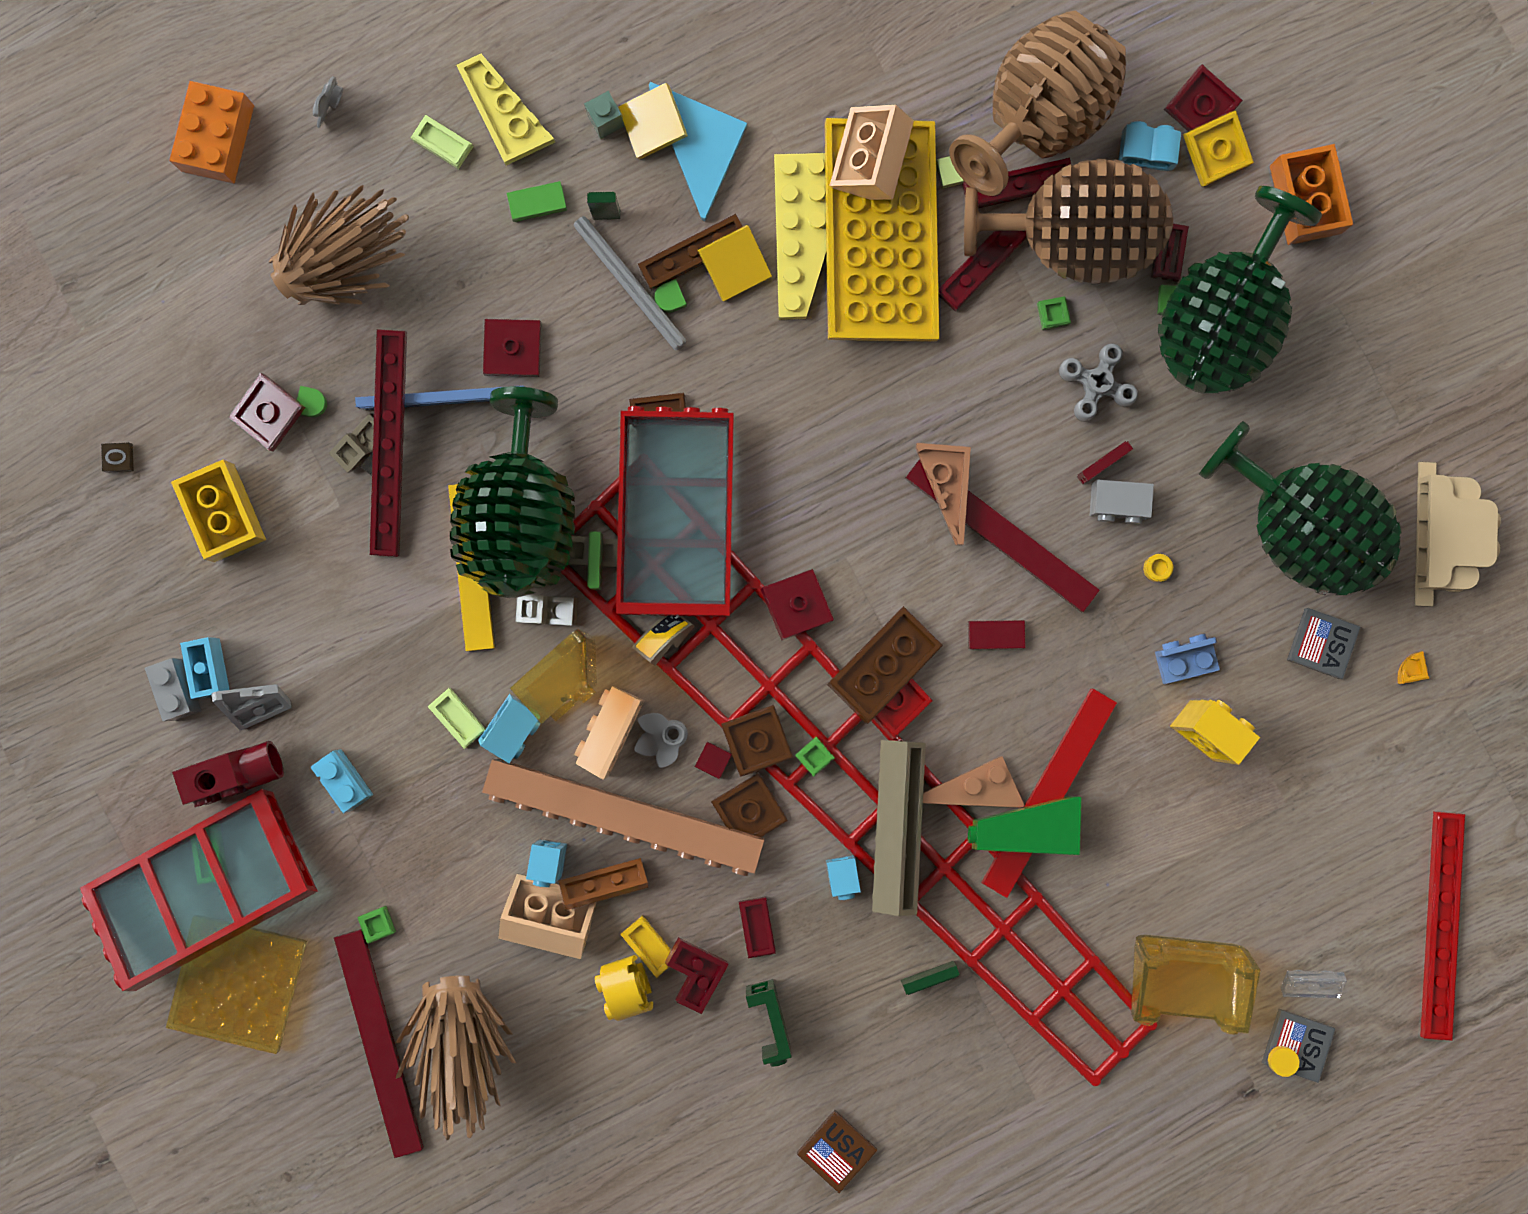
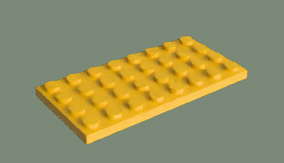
M826 118L825 184L828 340L937 342L939 340L935 121L913 122L893 199L870 200L834 189L830 186L848 119Z

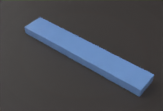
M501 387L405 394V407L490 402L491 391ZM375 396L355 397L356 407L361 410H374Z

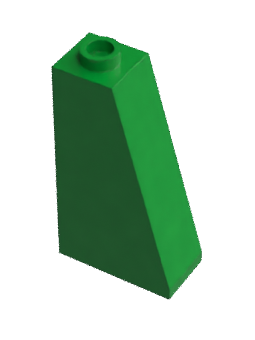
M1068 796L973 820V826L968 827V843H972V849L1080 855L1081 797Z

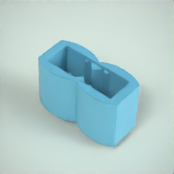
M1131 122L1122 130L1119 161H1123L1128 165L1135 164L1139 167L1172 171L1178 165L1181 132L1174 130V127L1170 125H1160L1157 128L1147 126L1145 122Z

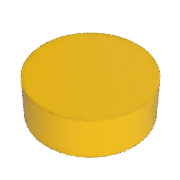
M1164 554L1152 555L1144 563V574L1153 582L1165 581L1173 573V563Z
M1277 1046L1270 1051L1268 1064L1276 1074L1288 1077L1295 1074L1298 1070L1299 1057L1289 1047Z

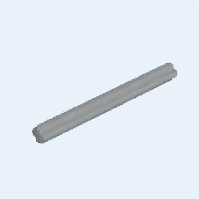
M585 216L576 220L574 227L672 348L674 350L680 349L686 343V340L589 220Z

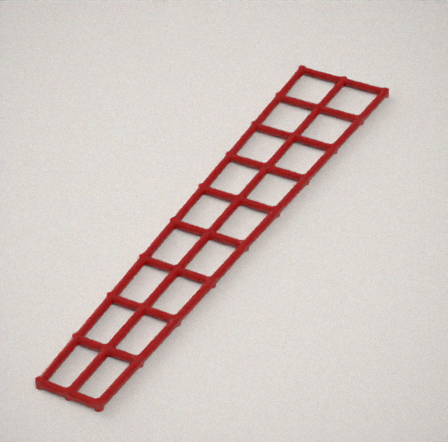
M641 454L629 466V477H635L644 468L651 477L667 478L646 454ZM619 477L595 500L591 501L573 520L575 526L574 534L596 514L618 536V520L604 505L619 492ZM661 487L692 521L674 539H690L700 530L708 540H723L676 487ZM627 531V538H634V537ZM628 547L646 566L626 584V599L654 574L678 600L695 601L662 567L679 548H663L653 558L644 547ZM717 549L724 557V549ZM731 549V566L747 584L730 599V615L754 592L765 602L760 590L764 585ZM569 564L568 568L565 567L564 570L560 571L634 644L642 635L623 616L616 614V594L607 602L596 590L589 589L588 583ZM695 616L703 626L668 660L663 656L656 665L721 728L722 723L749 714L770 694L813 739L815 737L819 739L834 756L833 760L878 806V790L836 747L862 719L854 712L827 738L778 687L810 654L832 678L840 671L806 632L796 635L795 637L803 646L769 678L719 626L728 617L711 618ZM710 634L761 685L729 718L676 669ZM872 719L871 722L879 729V731L888 740L903 741V739L899 735L894 739H891L888 736V734L875 722V720ZM776 764L764 768L874 874L875 860L858 842L877 824V808L849 835L797 785L809 773L803 764L789 776ZM925 765L924 781L931 788L942 784ZM946 804L967 829L969 826H973L974 818L962 805ZM921 835L920 850L937 868L918 885V901L946 876L996 929L970 952L919 902L917 904L916 916L1091 1085H1100L1101 1080L1124 1058L1128 1057L1129 1053L1152 1030L1157 1028V1022L1023 873H1021L1016 883L1028 897L1003 920L953 868L972 849V843H968V837L944 859ZM988 851V852H989V853L994 857V859H995V857H996V855H997V853H998L999 851ZM1035 905L1038 906L1085 959L1064 981L1012 930ZM1003 937L1055 989L1033 1012L979 961ZM1092 969L1100 975L1142 1022L1123 1043L1071 991ZM1062 998L1114 1050L1095 1071L1041 1021Z

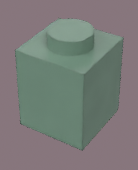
M609 91L584 103L587 116L600 139L624 127L622 114Z

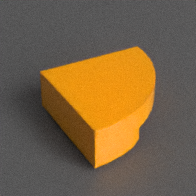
M1423 651L1409 655L1402 662L1398 670V684L1429 679Z

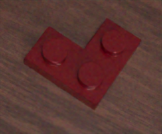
M679 937L665 961L667 966L687 975L683 986L675 998L677 1003L702 1014L729 965L726 960Z

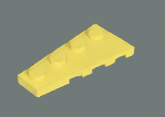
M482 54L456 65L506 166L555 143L552 135L544 129L539 120L526 108L521 99L509 88L504 79Z

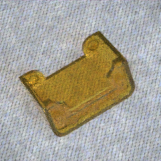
M1138 935L1134 946L1131 1015L1135 1022L1147 1026L1158 1022L1161 1014L1213 1019L1221 1027V1030L1228 1034L1249 1033L1260 968L1249 951L1239 945Z

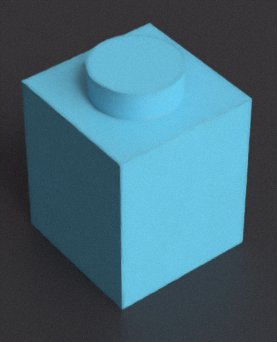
M852 855L826 860L832 896H838V900L855 898V893L861 892L855 857Z

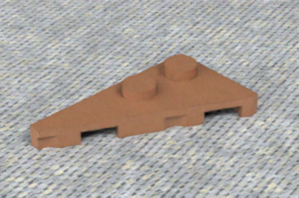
M917 443L916 451L955 545L962 546L964 545L971 447Z
M1003 756L988 761L923 792V803L1015 808L1024 806Z

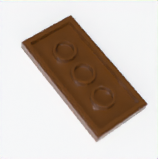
M903 606L827 685L868 724L943 645Z

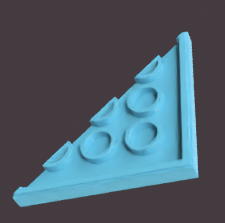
M650 82L649 90H652L658 87L659 85ZM672 91L688 136L671 145L701 220L706 221L747 128V123Z

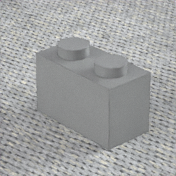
M1096 480L1092 483L1090 516L1098 517L1097 521L1114 522L1115 518L1125 519L1126 524H1142V520H1147L1152 516L1154 484Z
M171 658L145 667L162 721H176L201 712L198 700L191 699L183 659Z

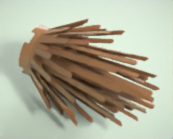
M361 185L347 199L345 197L319 223L338 195V190L333 191L324 206L318 211L312 222H310L309 220L318 205V199L314 200L315 195L312 193L290 237L298 210L295 204L292 208L288 225H284L278 253L269 260V263L273 262L274 272L270 275L278 290L287 299L292 296L300 301L298 305H306L310 301L339 305L340 303L360 305L363 303L358 299L332 296H354L357 293H368L367 289L389 287L390 285L386 283L355 286L343 285L363 283L377 279L380 276L379 274L354 278L348 277L405 255L401 252L392 255L396 252V249H390L360 261L404 238L403 236L406 234L405 229L392 235L390 234L396 231L394 230L395 228L409 220L407 214L388 225L387 222L394 217L392 212H388L379 219H375L384 213L389 205L397 201V198L383 199L353 219L383 195L384 189L379 190L367 201L365 198H360L347 211H344L352 200L363 191L364 185Z
M448 976L440 978V984L430 986L429 982L423 984V998L395 1044L400 1043L404 1036L409 1035L418 1020L396 1075L397 1079L401 1077L405 1065L406 1069L415 1065L426 1031L415 1078V1086L420 1084V1119L422 1120L425 1117L433 1049L431 1105L433 1106V1119H435L434 1129L437 1130L440 1127V1099L442 1097L443 1135L446 1140H449L454 1132L453 1122L459 1124L461 1121L460 1117L466 1119L467 1137H472L473 1133H475V1123H477L476 1106L479 1127L482 1130L485 1129L483 1115L487 1112L485 1101H488L486 1085L488 1093L491 1096L494 1095L496 1104L501 1107L488 1054L497 1075H501L502 1072L495 1056L501 1054L506 1057L507 1054L511 1063L516 1064L515 1059L497 1030L498 1026L500 1025L507 1035H513V1033L502 1020V1016L482 994L480 980L476 979L474 983L470 982V976Z

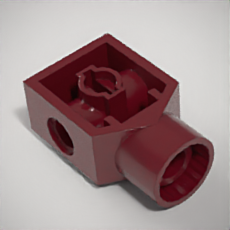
M266 741L173 771L172 774L182 804L193 803L194 807L218 802L222 800L221 796L224 798L249 791L248 789L281 779L284 775V768L276 746L273 742Z

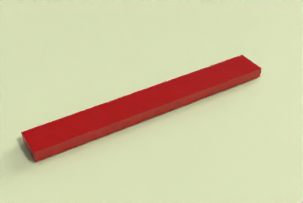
M1093 688L1090 689L1024 807L1064 798L1117 702ZM999 851L981 883L1008 898L1032 853Z
M1433 811L1420 1037L1424 1039L1453 1041L1465 814Z

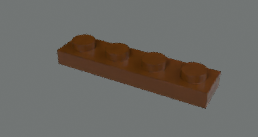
M734 214L639 263L638 267L650 290L652 291L662 284L670 282L703 265L704 263L698 250L742 228L743 226L737 215Z

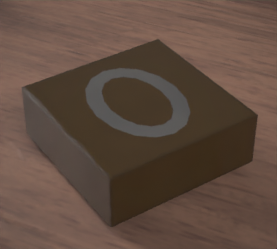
M132 443L101 444L102 472L134 471Z

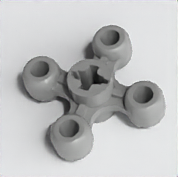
M1107 344L1101 349L1099 353L1100 363L1095 369H1085L1080 361L1074 358L1066 359L1059 367V375L1063 380L1068 382L1078 381L1083 384L1085 396L1074 407V415L1080 421H1090L1095 417L1098 411L1097 401L1102 396H1111L1122 407L1131 406L1138 398V391L1135 386L1131 384L1121 385L1114 381L1111 373L1112 369L1123 357L1122 349L1117 344ZM1108 352L1114 355V359L1108 356ZM1067 367H1072L1074 373L1068 372ZM1096 378L1101 379L1100 384L1102 386L1100 388L1096 386ZM1123 392L1128 393L1129 399L1124 398ZM1083 406L1089 409V414L1083 412Z

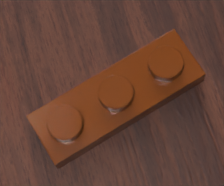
M641 858L558 880L565 910L648 888Z

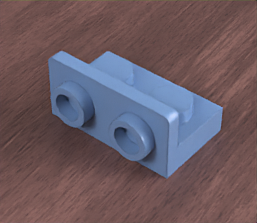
M1206 634L1189 637L1190 643L1180 645L1179 640L1162 644L1163 650L1155 651L1163 684L1219 671L1220 668L1213 646L1214 643H1217L1216 638H1207Z

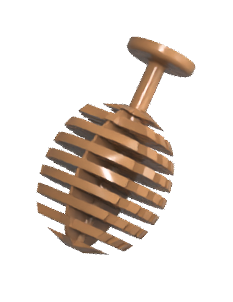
M1077 11L1066 12L1049 18L1030 29V32L1024 34L1008 51L998 69L993 90V120L1003 129L989 143L978 136L966 134L959 136L950 146L951 162L959 176L970 187L988 196L998 195L1008 183V170L1001 155L1014 142L1025 145L1042 159L1049 158L1084 143L1104 126L1115 111L1123 91L1126 74V47L1112 38L1101 25L1093 24Z
M1119 160L1080 161L1076 165H1068L1062 168L1060 172L1054 176L1052 174L1044 181V185L1040 187L1036 195L1034 193L1027 213H980L978 211V191L972 187L966 188L964 218L965 256H974L976 254L978 232L1026 231L1032 251L1034 249L1042 264L1048 269L1050 267L1062 278L1066 279L1068 277L1081 283H1111L1124 277L1129 279L1136 276L1139 270L1147 268L1153 263V259L1157 257L1160 251L1164 250L1173 228L1172 206L1167 193L1163 192L1162 188L1158 185V181L1151 174L1147 175L1143 172L1142 167L1135 164L1128 165Z

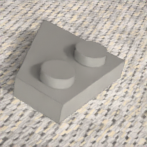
M277 684L211 693L213 703L240 731L292 708L290 699Z

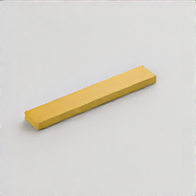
M458 484L448 485L451 514L454 511L452 503L453 498L457 494L456 487ZM458 574L465 650L495 648L489 593L477 584L479 582Z

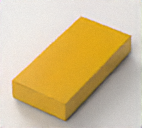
M643 915L620 934L656 978L669 968L665 961L672 949Z

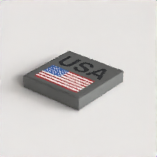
M1305 608L1287 661L1337 679H1343L1360 626L1310 608Z
M1278 1009L1262 1063L1269 1066L1268 1055L1273 1048L1277 1046L1289 1047L1299 1057V1068L1293 1075L1319 1083L1335 1028Z

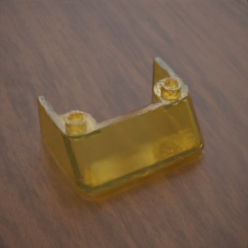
M576 629L510 687L513 693L541 724L550 716L557 722L580 700L585 703L596 693L593 689L597 685L595 640L588 632Z

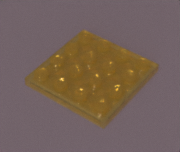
M195 915L186 945L187 948L232 924V922ZM252 927L181 966L166 1028L277 1054L280 1052L307 940Z

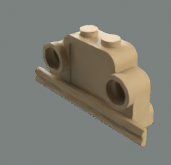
M1418 462L1415 606H1433L1434 590L1460 592L1474 587L1479 580L1478 568L1492 566L1500 553V544L1497 541L1501 517L1496 504L1491 500L1479 499L1481 488L1476 480L1468 477L1436 475V463Z

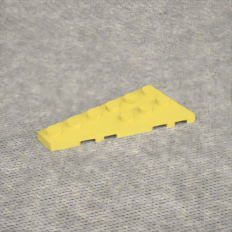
M825 153L774 154L779 320L806 319L827 252Z

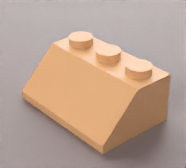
M897 105L851 107L830 186L834 189L870 200L893 199L914 120Z
M612 686L610 691L605 689L599 701L602 709L598 716H592L586 729L590 731L586 742L581 740L574 754L578 757L576 764L601 779L609 777L645 700L615 686Z
M517 874L500 918L498 939L581 959L597 902L565 910L559 884H550V887H539L533 885V880H528L526 876Z

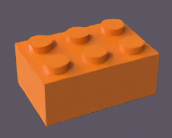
M189 81L169 161L181 172L235 184L254 104L242 92Z
M1335 144L1282 154L1270 165L1274 188L1303 199L1322 213L1319 223L1315 226H1304L1289 221L1285 229L1288 245L1340 235L1353 225Z

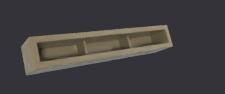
M881 740L872 912L894 916L917 915L926 746L924 742Z

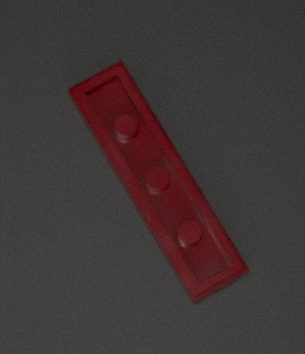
M1070 157L1008 171V183L998 195L988 196L978 192V209L1031 197L1034 193L1036 195L1040 187L1044 185V181L1052 174L1054 176L1062 168L1068 165L1072 166ZM964 181L962 187L966 197V188L970 186Z
M994 231L978 247L976 254L970 256L938 289V296L956 312L1027 238L1026 231Z

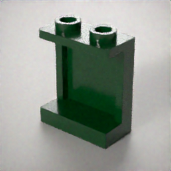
M770 979L746 986L748 1008L766 1004L776 1042L762 1047L763 1064H770L771 1067L787 1063V1059L792 1058L791 1045L774 980Z

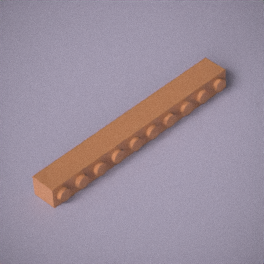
M492 759L482 793L489 794V800L498 803H505V800L516 802V808L530 812L532 808L543 810L542 815L558 820L559 816L570 819V824L583 828L586 827V824L596 826V831L610 836L613 835V832L624 835V840L639 844L640 840L651 843L650 847L663 852H666L667 848L677 850L678 856L694 860V856L704 858V863L709 866L721 868V865L724 864L733 867L732 872L743 876H748L749 872L755 874L764 843V838L735 829L729 830V828L514 763H507L500 759Z

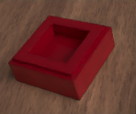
M707 741L694 767L720 779L732 754Z

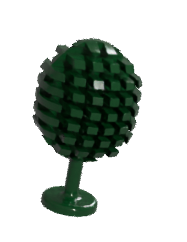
M1259 186L1255 193V199L1262 207L1272 212L1273 216L1253 253L1229 252L1226 255L1218 252L1217 255L1206 259L1205 263H1194L1188 268L1189 275L1183 276L1177 284V288L1170 295L1166 308L1163 310L1162 324H1158V335L1161 340V355L1165 359L1169 372L1185 388L1203 394H1220L1218 392L1235 391L1244 387V384L1248 382L1254 383L1261 377V372L1273 363V359L1283 347L1284 339L1287 338L1292 306L1289 303L1291 297L1289 289L1285 286L1286 282L1282 280V274L1269 261V258L1289 221L1304 226H1315L1319 223L1322 213L1310 203L1283 190L1269 186Z
M508 386L491 391L490 404L497 411L514 416L511 452L489 456L495 459L494 462L484 461L480 462L479 465H470L465 473L470 474L471 477H465L460 480V483L458 482L456 487L457 494L453 498L452 503L454 511H452L450 523L453 527L450 531V542L453 545L450 553L451 558L459 563L456 564L459 575L479 582L477 584L490 594L505 598H517L535 594L536 592L530 591L533 587L556 585L561 577L551 573L554 570L559 572L564 570L565 567L568 568L570 561L569 552H572L573 540L571 538L572 535L574 536L575 530L573 519H575V506L572 505L571 501L575 502V497L572 489L568 487L566 476L555 472L552 468L542 463L544 461L528 454L531 418H542L554 414L558 409L557 397L540 389Z
M1242 421L1200 471L1199 475L1201 477L1209 479L1223 464H1228L1264 491L1257 508V531L1263 543L1262 548L1266 555L1269 554L1272 563L1277 568L1279 567L1285 576L1293 579L1305 588L1314 589L1315 593L1322 595L1327 593L1348 595L1349 593L1366 591L1385 580L1398 561L1401 547L1399 548L1400 534L1402 532L1400 522H1397L1396 519L1397 511L1393 504L1388 503L1385 494L1380 489L1378 490L1370 480L1363 478L1351 469L1346 470L1341 468L1342 466L1335 464L1320 465V463H1309L1306 466L1291 468L1274 478L1238 450V445L1250 430L1249 425Z

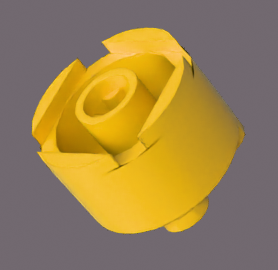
M636 955L602 965L600 975L595 976L597 990L599 993L603 992L606 1001L604 1010L608 1020L615 1019L616 1021H621L653 1009V1001L648 1002L647 994L652 993L650 982L642 962L636 964L635 961L638 958Z

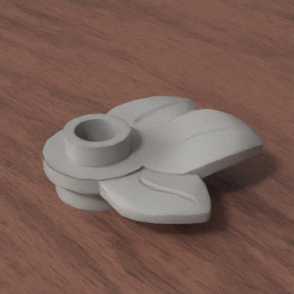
M334 76L324 85L321 94L318 95L313 106V116L318 117V128L321 127L325 120L329 106L336 109L342 96L343 88L337 85V78Z
M650 713L639 717L638 723L645 733L638 739L634 749L635 752L645 756L656 755L657 764L660 768L672 764L678 757L679 747L687 740L688 732L686 726L678 720L668 721L659 713ZM673 728L679 732L677 739L669 737V731Z

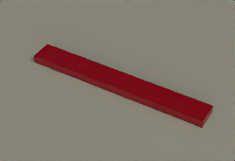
M377 329L369 555L393 557L400 555L407 331Z
M919 459L905 479L938 503ZM968 490L965 525L1081 613L1084 612L1100 590Z
M362 929L334 937L335 945L394 1158L421 1151L424 1146L403 1072L401 1077L396 1079L401 1063Z

